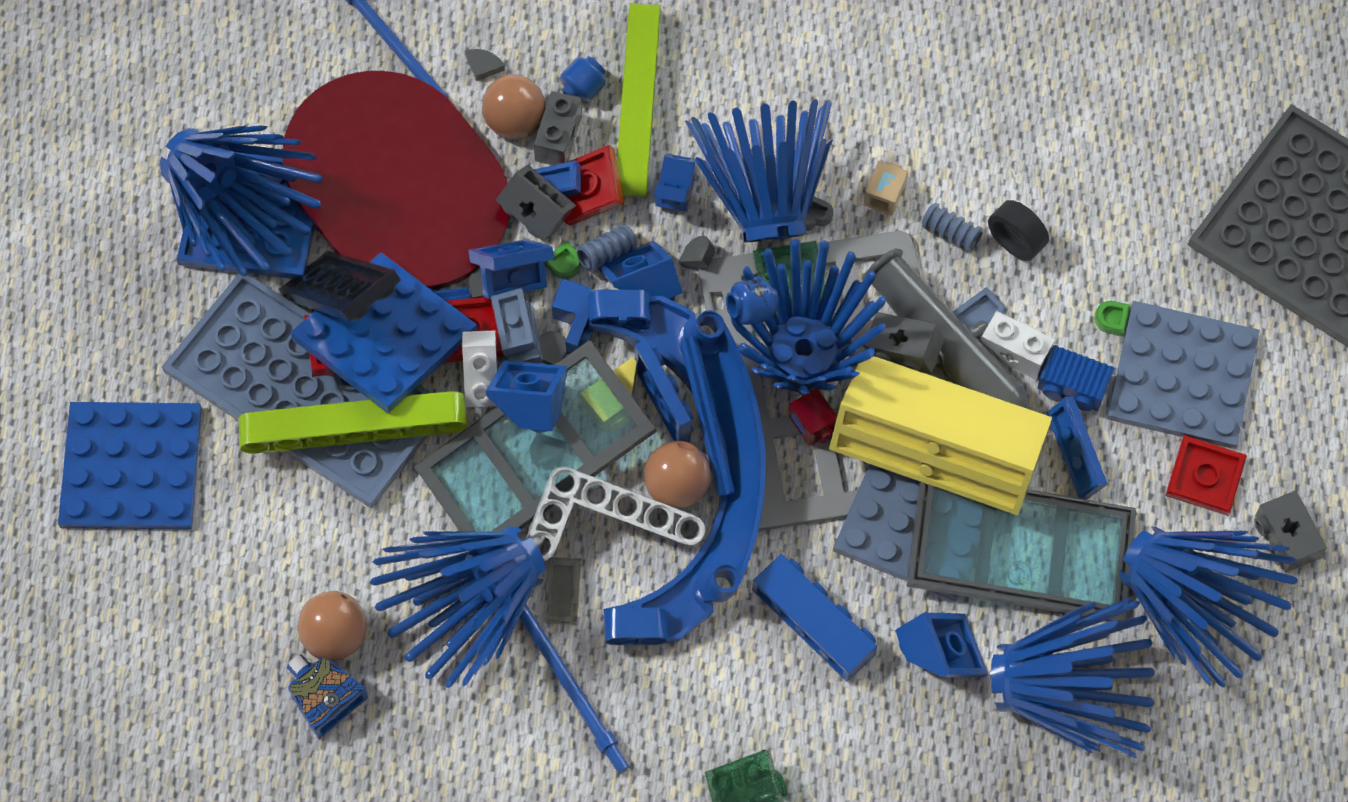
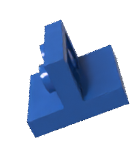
M523 239L469 250L470 263L480 266L484 298L491 299V296L520 288L523 289V292L546 288L547 279L544 261L553 260L554 253L552 246Z

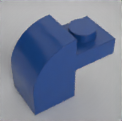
M669 153L664 156L660 181L655 185V206L687 211L697 170L695 158Z
M562 279L552 304V317L555 320L572 325L565 341L567 354L569 355L587 341H591L593 331H597L590 328L588 294L592 290L582 284Z

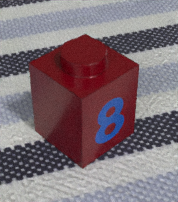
M814 389L810 393L789 403L788 416L809 447L817 442L823 444L832 439L837 415L819 389Z

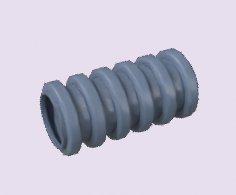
M937 202L930 205L922 219V227L924 229L931 228L930 231L933 234L938 232L941 238L947 237L950 243L956 242V246L959 248L964 246L965 251L968 253L973 251L981 239L982 227L977 226L975 228L973 222L969 221L966 223L964 217L957 218L955 212L948 213V208H939L940 205Z
M621 224L618 228H613L610 232H605L602 236H597L594 240H589L586 244L579 245L577 248L579 262L586 270L594 271L597 267H602L605 263H609L613 259L627 254L628 251L635 250L637 247L635 233L628 225Z

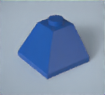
M655 241L637 247L633 251H628L627 254L621 255L609 263H605L602 267H597L614 288L619 290H643L649 293V297L663 296L670 300H674L676 295L683 293L673 259Z
M503 361L486 389V396L520 429H531V431L536 433L552 431L561 414L567 366Z
M924 612L895 630L900 650L904 654L906 661L941 677H984L988 675L965 613Z

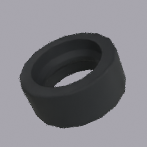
M1014 200L1005 201L988 219V228L997 243L1015 258L1022 261H1031L1049 242V233L1043 222L1030 208Z

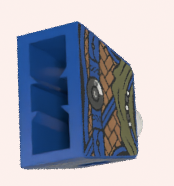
M300 654L287 665V669L296 678L288 686L290 695L318 739H321L368 699L366 688L329 659L320 658L311 665Z

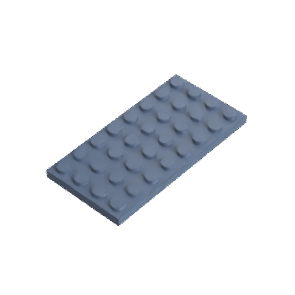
M238 273L162 366L164 373L237 421L240 415L249 412L369 400L338 375L312 377L309 352L291 339V331L304 321V315L310 314L249 274L242 276ZM418 385L408 396L432 392ZM428 436L287 450L284 452L372 509Z

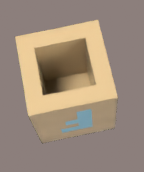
M878 161L865 191L864 206L893 216L906 186L908 171L895 163Z

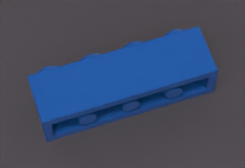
M780 554L753 579L752 591L848 682L875 656L877 650L876 639L866 628L862 627L859 629L851 621L852 616L842 605L838 604L835 606L827 598L828 593L818 582H810L803 575V568L794 559L788 560Z

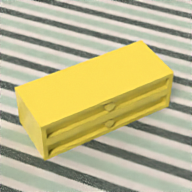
M875 356L867 361L858 363L855 371H858L860 374L851 379L840 404L829 450L1019 515L1052 417Z

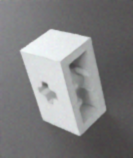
M998 311L995 312L981 338V343L1000 363L1037 380L1047 362L1055 339Z
M495 331L463 332L462 350L466 407L496 406L486 396V389L497 373Z

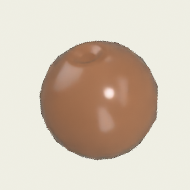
M517 74L499 77L488 86L482 99V115L486 124L498 136L512 140L528 137L540 127L546 109V100L541 89L530 78Z
M673 441L664 443L650 454L645 464L644 483L648 493L654 500L674 508L683 509L695 505L705 497L710 487L711 467L708 458L697 446L689 442Z
M340 591L322 592L306 602L300 611L297 630L300 642L312 656L318 659H329L330 661L343 660L355 653L364 642L367 620L365 611L355 598Z

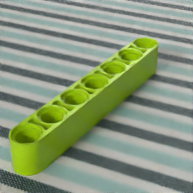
M630 3L617 151V166L623 196L647 197L655 76L658 57L657 49L660 31L659 22L661 17V5Z
M456 391L406 396L388 414L371 400L249 412L238 417L240 450L248 454L461 432L468 426L465 395Z

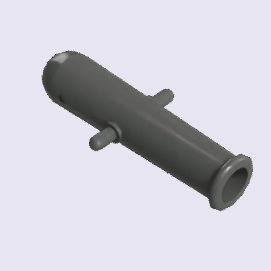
M892 249L869 267L864 274L863 280L869 271L875 272L876 278L872 285L881 296H885L887 304L897 316L937 324L945 340L935 366L940 367L954 384L1026 409L1029 408V399L1024 388L978 340V337L983 335L988 327L986 321H980L972 327L965 326L902 258L903 251L901 249Z

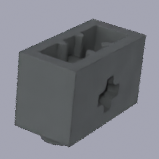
M551 91L534 142L536 162L548 165L568 162L583 116L582 98Z
M526 165L513 175L496 199L508 215L517 218L526 226L527 231L531 235L540 238L543 242L560 228L576 206L529 165Z
M877 312L870 329L881 323L886 325L883 332L863 345L865 350L874 348L875 353L873 356L916 371L932 373L945 340L937 324Z
M1296 490L1259 506L1255 514L1256 518L1254 519L1258 533L1261 536H1266L1270 544L1290 547L1286 552L1270 551V554L1291 556L1298 560L1294 564L1274 562L1276 565H1281L1285 573L1321 559L1327 546Z

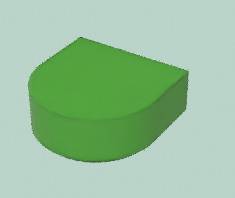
M568 241L553 251V260L544 261L545 266L552 274L560 279L573 278L581 269L577 251Z
M1116 301L1101 303L1094 316L1096 326L1105 333L1123 337L1130 305Z

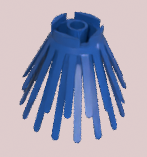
M814 99L810 104L809 114L807 110L800 114L796 150L797 102L792 100L788 104L786 142L785 117L779 115L776 118V157L774 155L770 106L767 103L762 104L760 111L765 162L758 122L756 119L749 120L752 148H750L742 112L739 108H733L732 115L743 159L732 125L729 122L723 123V129L728 141L727 144L717 116L714 113L709 112L708 119L715 137L709 125L706 123L700 124L696 117H691L692 123L685 120L706 159L702 160L700 157H696L694 160L741 228L743 243L761 242V239H785L807 234L805 220L833 140L826 144V138L823 139L832 105L830 100H827L817 112L818 100Z
M243 125L202 132L195 128H187L178 132L168 141L165 147L171 151L168 154L167 160L161 156L160 169L163 178L170 184L182 228L184 230L186 227L190 242L196 247L197 240L191 226L192 223L207 257L213 256L218 267L223 272L226 269L225 264L197 210L240 275L246 276L247 271L237 257L235 248L208 207L261 269L265 271L270 270L269 263L254 247L258 244L257 239L227 206L283 255L290 256L292 255V249L268 229H275L277 227L276 221L253 204L304 235L309 234V226L254 192L285 207L290 205L289 198L314 209H319L321 203L317 199L245 169L289 182H294L297 178L321 183L323 178L316 173L237 153L310 161L317 159L313 153L252 146L253 144L300 145L302 141L284 139L285 137L280 134L231 135L263 131L267 129V126L263 125L250 127Z
M797 239L790 242L791 302L786 266L779 264L776 268L772 250L768 248L764 251L763 256L771 288L777 291L779 303L776 307L777 313L775 311L772 318L766 321L769 331L763 322L751 324L765 345L742 324L738 323L736 318L731 317L735 330L762 353L760 354L745 343L737 346L742 355L766 369L752 368L754 373L777 380L778 382L773 385L780 389L787 388L790 391L799 393H810L809 388L833 390L837 387L833 384H827V382L853 379L860 374L858 371L850 372L854 369L852 366L871 359L875 353L874 348H868L844 361L842 360L883 332L886 324L881 323L873 327L845 348L843 347L885 305L886 298L883 295L876 302L870 301L842 331L876 278L875 272L871 270L862 283L859 280H854L834 314L856 259L854 252L849 251L847 253L840 273L837 266L833 265L830 267L821 297L829 242L823 240L819 244L813 286V262L811 260L803 262L801 287L800 241ZM749 266L744 267L743 275L746 280L762 279L760 276L755 278Z
M508 526L499 532L424 531L423 534L426 536L409 539L411 542L419 544L400 545L382 549L386 553L407 551L404 554L380 557L372 561L375 565H383L461 553L377 576L370 580L371 585L377 586L403 578L407 581H413L437 573L442 575L378 602L375 605L377 611H384L414 598L413 604L420 606L453 590L388 630L387 635L390 638H395L453 603L428 622L429 627L432 628L439 624L441 625L407 652L405 660L408 662L416 659L484 603L447 641L449 648L427 670L425 674L426 679L433 678L499 606L500 608L447 679L446 688L451 687L477 653L479 656L463 679V687L468 684L473 675L477 674L482 664L486 665L490 661L499 644L496 657L499 659L533 588L544 580L538 579V575L545 572V562L542 553L531 537L522 541L516 536L517 533L522 531L518 527Z
M1153 526L1151 528L1155 532L1154 534L1145 530L1139 533L1130 544L1123 558V561L1130 565L1129 573L1126 574L1120 570V578L1124 585L1133 589L1172 657L1175 659L1176 654L1180 662L1186 665L1185 654L1206 684L1211 686V680L1197 662L1199 661L1217 684L1223 688L1225 687L1224 679L1201 653V647L1180 624L1181 622L1235 677L1243 678L1241 669L1218 647L1219 642L1207 630L1208 625L1255 661H1260L1262 655L1257 649L1226 626L1234 627L1236 625L1232 618L1206 600L1271 637L1278 636L1279 630L1276 627L1221 597V595L1243 605L1251 603L1250 597L1283 610L1291 609L1292 605L1287 600L1218 573L1232 577L1240 576L1251 580H1258L1260 577L1292 585L1298 583V579L1295 576L1193 550L1294 564L1298 561L1294 557L1258 551L1286 552L1290 547L1252 543L1256 542L1259 538L1256 536H1242L1247 534L1248 531L1165 532Z
M1131 596L1080 618V615L1093 609L1096 602L1086 603L1013 644H998L996 648L1004 651V653L993 655L991 689L992 693H1002L1004 702H994L996 708L1000 712H1015L1092 753L1091 749L1101 751L1100 747L1096 744L1099 743L1130 757L1137 758L1133 751L1104 739L1140 751L1145 750L1143 744L1122 737L1117 732L1056 711L1149 733L1151 731L1149 725L1117 717L1113 708L1073 699L1152 707L1155 702L1149 697L1092 690H1111L1113 688L1112 679L1153 677L1155 675L1153 668H1073L1110 664L1113 661L1112 654L1150 648L1153 644L1152 640L1142 639L1059 654L1054 653L1105 639L1111 633L1144 624L1147 621V616L1142 615L1118 623L1117 620H1113L1081 630L1135 609L1139 606L1140 601L1129 603L1132 599Z

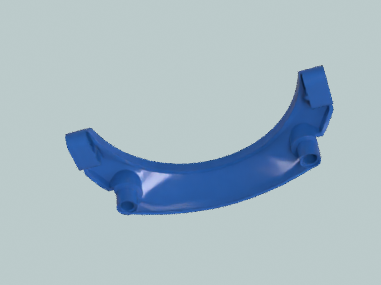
M595 290L588 294L590 328L597 332L622 339L633 345L647 339L652 349L656 347L659 350L664 365L677 375L692 394L680 342L686 337L696 336L698 338L735 491L733 494L719 497L718 508L709 534L697 555L685 569L658 590L638 600L603 609L605 643L608 645H659L679 642L713 614V604L711 602H724L733 596L740 586L747 569L759 530L765 491L766 450L759 407L745 363L723 317L719 313L711 310L704 311L696 319L695 313L685 306L663 296L649 297V293L643 290ZM701 326L710 327L714 334H706L701 329ZM723 577L727 579L730 583V588L724 589L717 584L716 578Z

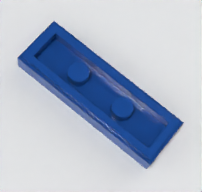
M1065 397L1048 410L1046 414L1052 417L1050 424L1078 498L1088 499L1107 486L1108 483L1075 398Z

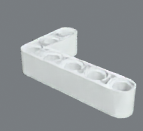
M563 466L556 468L550 474L526 539L529 537L534 539L537 536L547 537L550 541V546L545 553H542L544 560L552 557L556 551L573 503L687 545L697 544L702 540L705 534V526L700 518L689 512ZM561 473H569L573 477V486L568 491H560L555 486V479ZM592 485H600L604 489V497L598 503H591L587 499V490ZM623 497H632L636 504L634 511L627 515L621 514L618 511V502ZM551 504L558 505L562 511L560 519L553 523L546 521L543 517L544 509ZM657 508L664 509L667 516L666 521L661 526H653L649 522V514ZM687 520H694L697 524L696 534L690 538L683 537L680 533L682 523Z

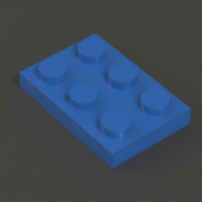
M647 339L636 343L635 360L637 362V375L673 441L690 443L691 433L693 432L691 420L694 419L690 406L686 401L683 403L680 401L677 395L679 392L678 385L671 374L667 376L662 368L664 361L659 350L656 347L652 349Z

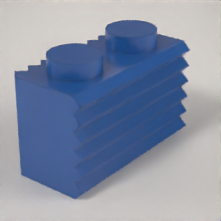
M1053 345L1037 389L1042 390L1046 397L1054 400L1074 397L1080 410L1091 411L1093 409L1099 411L1115 368L1108 366L1106 363L1090 359L1087 356L1084 357L1082 354Z

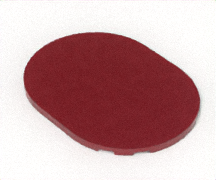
M391 71L355 72L333 79L311 93L295 111L286 129L284 139H297L302 141L300 145H283V149L313 153L317 159L310 161L283 158V165L319 174L322 176L323 182L316 183L297 178L294 182H286L288 188L320 201L321 206L319 209H314L297 201L296 203L335 253L366 262L372 261L379 253H383L426 287L437 290L463 281L470 277V274L476 268L480 267L470 263L469 250L497 245L502 241L507 229L509 215L503 210L496 199L508 184L504 171L494 154L446 96L428 83L406 74Z

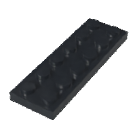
M326 251L306 267L303 279L299 277L292 278L279 288V291L289 301L350 322L365 316L369 311L368 307L376 300H383L390 296L395 290L394 286L401 279L393 269L332 251Z

